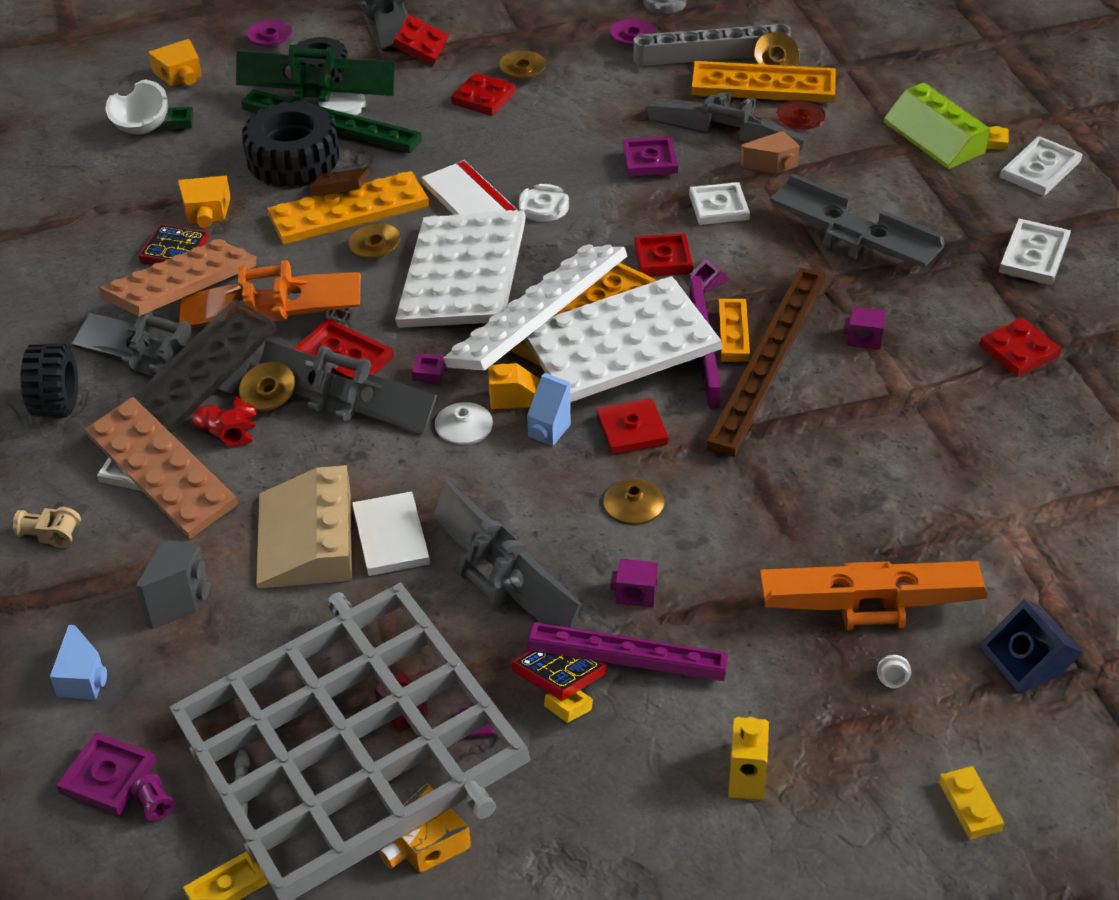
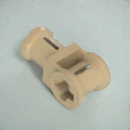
M59 507L57 509L44 508L41 515L29 514L25 510H18L13 519V533L16 537H23L24 535L37 536L39 543L50 544L57 548H67L72 542L73 530L80 525L81 517L75 510L67 507Z

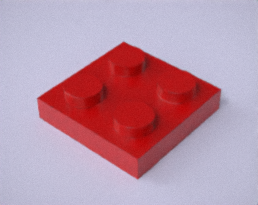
M408 14L394 38L392 46L434 66L449 35Z
M474 73L451 95V104L493 116L516 92L515 84L485 76L481 73Z
M1023 317L982 336L979 344L982 349L1017 377L1059 357L1061 352L1060 346Z

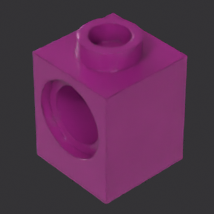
M852 307L851 318L845 317L843 334H849L847 346L881 349L886 310Z
M620 559L618 571H612L610 590H616V604L654 608L658 584V562Z

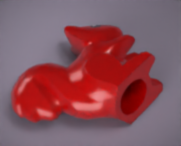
M236 397L234 408L226 411H221L219 407L214 405L198 408L192 414L191 422L194 427L203 430L208 428L210 434L220 438L229 448L252 443V436L245 431L256 426L255 422L250 420L256 416L257 409Z

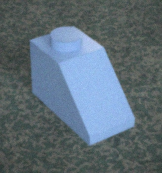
M547 373L541 376L527 414L528 437L554 446L571 425L570 382Z
M68 625L50 675L57 698L96 700L100 687L105 686L107 669L102 666L99 653L75 625Z

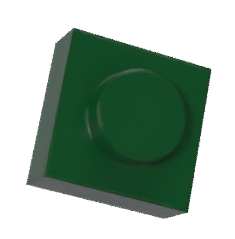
M193 107L168 108L167 128L177 130L192 128L194 118Z

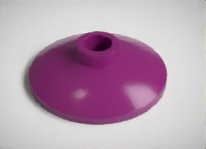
M624 19L616 22L611 27L610 34L615 41L634 46V38L636 36L656 34V28L646 20Z
M277 19L259 21L251 25L247 30V38L250 42L267 47L281 44L292 36L291 25Z

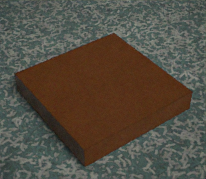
M369 167L321 174L309 186L310 193L313 196L360 189L370 177Z

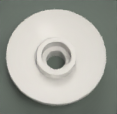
M468 402L447 406L438 413L435 419V430L438 436L444 441L456 445H469L479 442L488 436L493 427V420L489 411L478 404Z

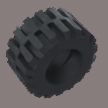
M316 37L308 38L295 44L297 48L327 50L328 47H332L335 52L334 57L348 58L347 48L337 39ZM302 58V60H299V65L326 67V59ZM290 67L291 78L293 79V70ZM335 68L331 73V77L335 82H340L343 79V73L340 69Z
M30 344L26 348L21 363L20 383L22 398L31 416L71 415L78 395V371L75 356L68 344Z

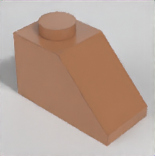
M785 131L741 144L740 166L759 171L780 173L798 167L800 146Z

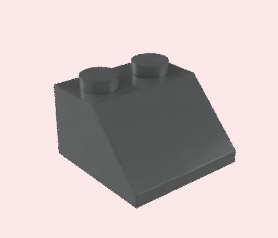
M168 539L162 540L136 584L147 628L155 629L197 611L202 600L207 599L210 592V582L207 581L205 561L202 560L199 546Z

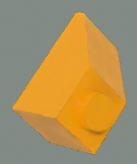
M517 363L496 364L488 367L491 410L528 408L531 406L540 382L538 377Z

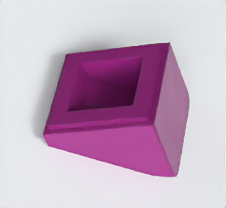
M708 258L688 276L690 279L691 277L701 276L705 292L729 281L727 275Z

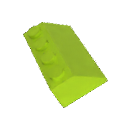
M924 82L906 89L884 117L885 124L947 169L986 153L990 128Z

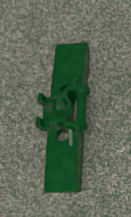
M290 45L289 54L236 51V85L296 89L295 93H293L294 100H302L304 97L318 98L319 102H328L331 92L394 96L395 62L334 57L335 52L332 47H328L325 50L297 48L296 45ZM302 58L326 59V67L299 65V60H302ZM287 66L293 70V79H289L285 75V68ZM335 68L340 69L343 73V79L340 82H335L331 77V73Z

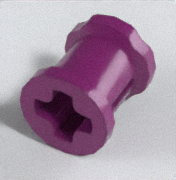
M144 775L131 787V794L134 799L140 801L143 805V813L147 820L153 822L160 821L173 811L175 801L171 796L165 794L162 789V781L158 775Z

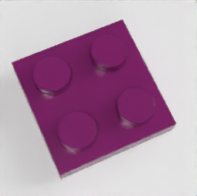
M672 137L623 140V153L628 177L678 174V163Z
M95 732L56 787L59 794L119 816L132 798V785L139 778L149 774L156 764L155 754Z

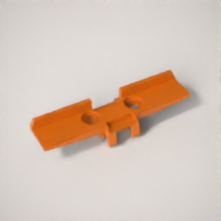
M288 260L281 261V265L247 269L246 266H239L238 284L199 291L181 298L179 324L185 321L189 322L192 328L246 321L251 325L282 321L291 315L360 307L361 274L360 272L291 277V266ZM280 276L273 280V289L256 290L254 285L249 283V280ZM291 292L292 294L301 293L297 299H288ZM237 301H243L245 304L241 307L235 306Z
M889 561L845 563L844 566L760 570L765 607L810 610L842 609L846 630H853L854 625L897 624L898 628H905V607L931 606L986 599L988 595L978 561L891 564ZM900 582H906V583L910 584V585H900V588H898V587L896 586V584H897V583H900ZM834 585H843V586H845V587H841V588H831V587L834 586ZM864 598H882L883 607L887 610L855 612V610L859 609L860 600Z

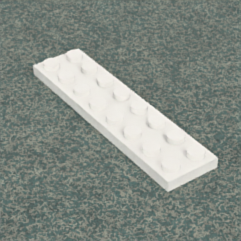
M591 244L579 248L576 255L562 261L561 266L555 271L544 275V280L537 285L529 287L525 291L526 294L519 299L511 301L507 305L508 308L502 313L493 315L489 319L490 322L472 331L468 339L454 345L452 351L443 357L447 368L485 371L627 257L625 248L612 247V245L593 247Z

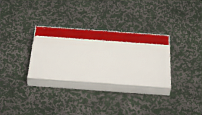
M465 160L422 177V184L453 215L505 212L508 210L518 211Z

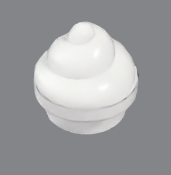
M888 655L878 663L877 676L887 687L899 688L909 680L911 667L904 657Z

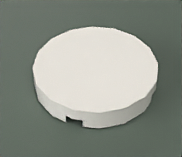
M331 92L328 102H319L318 99V105L321 107L352 115H358L362 111L361 108H365L366 105L364 94Z
M538 184L534 186V189L529 190L527 188L519 195V210H524L525 217L533 221L549 222L557 220L569 210V196L564 194L563 189L558 186Z

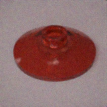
M790 101L782 104L777 109V119L787 127L807 130L823 124L825 112L817 104L808 101Z

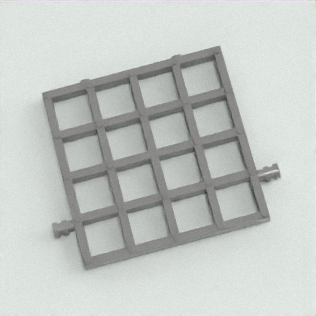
M401 582L355 607L350 604L343 593H334L328 598L327 606L335 618L169 706L176 722L191 746L189 750L196 764L202 765L245 841L243 845L252 862L256 860L278 900L296 899L465 799L478 819L489 817L495 811L496 804L484 788L531 761L528 747ZM401 607L414 627L373 648L360 629ZM347 636L360 656L318 679L305 659ZM429 645L444 665L402 688L388 666ZM292 666L305 687L261 710L249 689ZM374 675L389 696L345 719L331 698ZM458 683L474 706L432 729L416 706ZM237 696L249 717L203 742L191 721ZM319 706L332 727L287 752L274 729ZM403 715L418 738L374 762L359 738ZM489 724L506 748L463 773L446 748ZM262 737L275 759L228 785L215 762ZM346 747L361 770L315 796L300 772ZM432 757L449 782L404 807L388 781ZM288 779L302 804L254 830L240 805ZM374 790L390 813V816L344 842L328 816ZM315 824L331 850L282 878L267 851Z

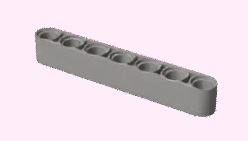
M775 24L642 34L634 38L633 61L637 65L648 66L754 57L755 45L763 35L769 32H782L791 36V28L787 25Z

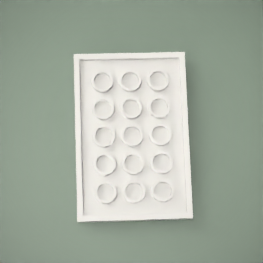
M524 210L423 217L395 318L397 327L490 322V317L502 313L507 308L526 220Z
M673 276L552 316L524 339L545 373L570 382V402L722 349L721 339Z

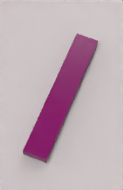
M701 276L691 277L689 299L709 324ZM715 352L699 357L709 409L720 408L721 393Z
M532 622L526 649L718 681H725L728 657L726 652Z

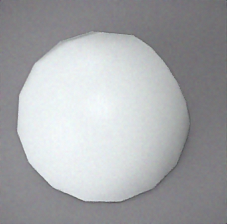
M144 79L135 83L133 92L127 96H120L118 93L109 96L105 110L110 121L121 131L128 134L144 135L154 131L162 124L168 109V99L164 88L156 82Z

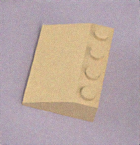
M347 465L318 467L259 493L257 589L352 581L351 490Z

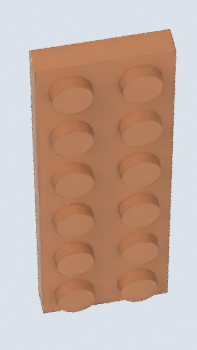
M215 239L211 243L195 247L181 255H175L169 260L155 263L142 271H135L132 275L113 280L111 283L100 287V298L137 316H141L239 273V266H246L247 269L255 267L257 256L246 252L242 248H236L224 240Z
M131 397L85 429L87 436L126 476L133 480L136 486L189 539L195 537L239 505L237 497L134 397Z

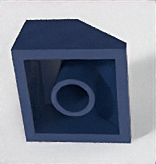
M1023 599L978 645L1019 693L1059 677L1083 654L1041 606L1026 599Z

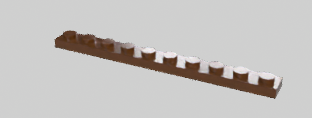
M799 268L708 438V450L732 457L736 456L825 282V273Z

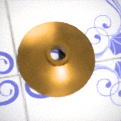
M769 32L757 41L754 48V58L757 64L797 66L800 60V51L797 43L789 35L782 32ZM771 55H776L778 60L772 58Z
M514 51L501 58L499 67L502 73L509 77L526 79L541 74L545 70L546 61L542 55L536 52Z
M375 223L366 225L351 235L349 248L354 255L361 258L373 259L383 257L393 252L399 246L401 241L400 232L389 224Z
M279 362L259 364L250 369L242 378L239 386L240 397L242 401L253 405L258 411L275 409L283 405L292 396L296 386L295 376L292 370L285 364Z
M626 479L608 488L604 495V508L607 514L619 523L642 525L655 520L661 514L664 508V497L660 489L648 481Z

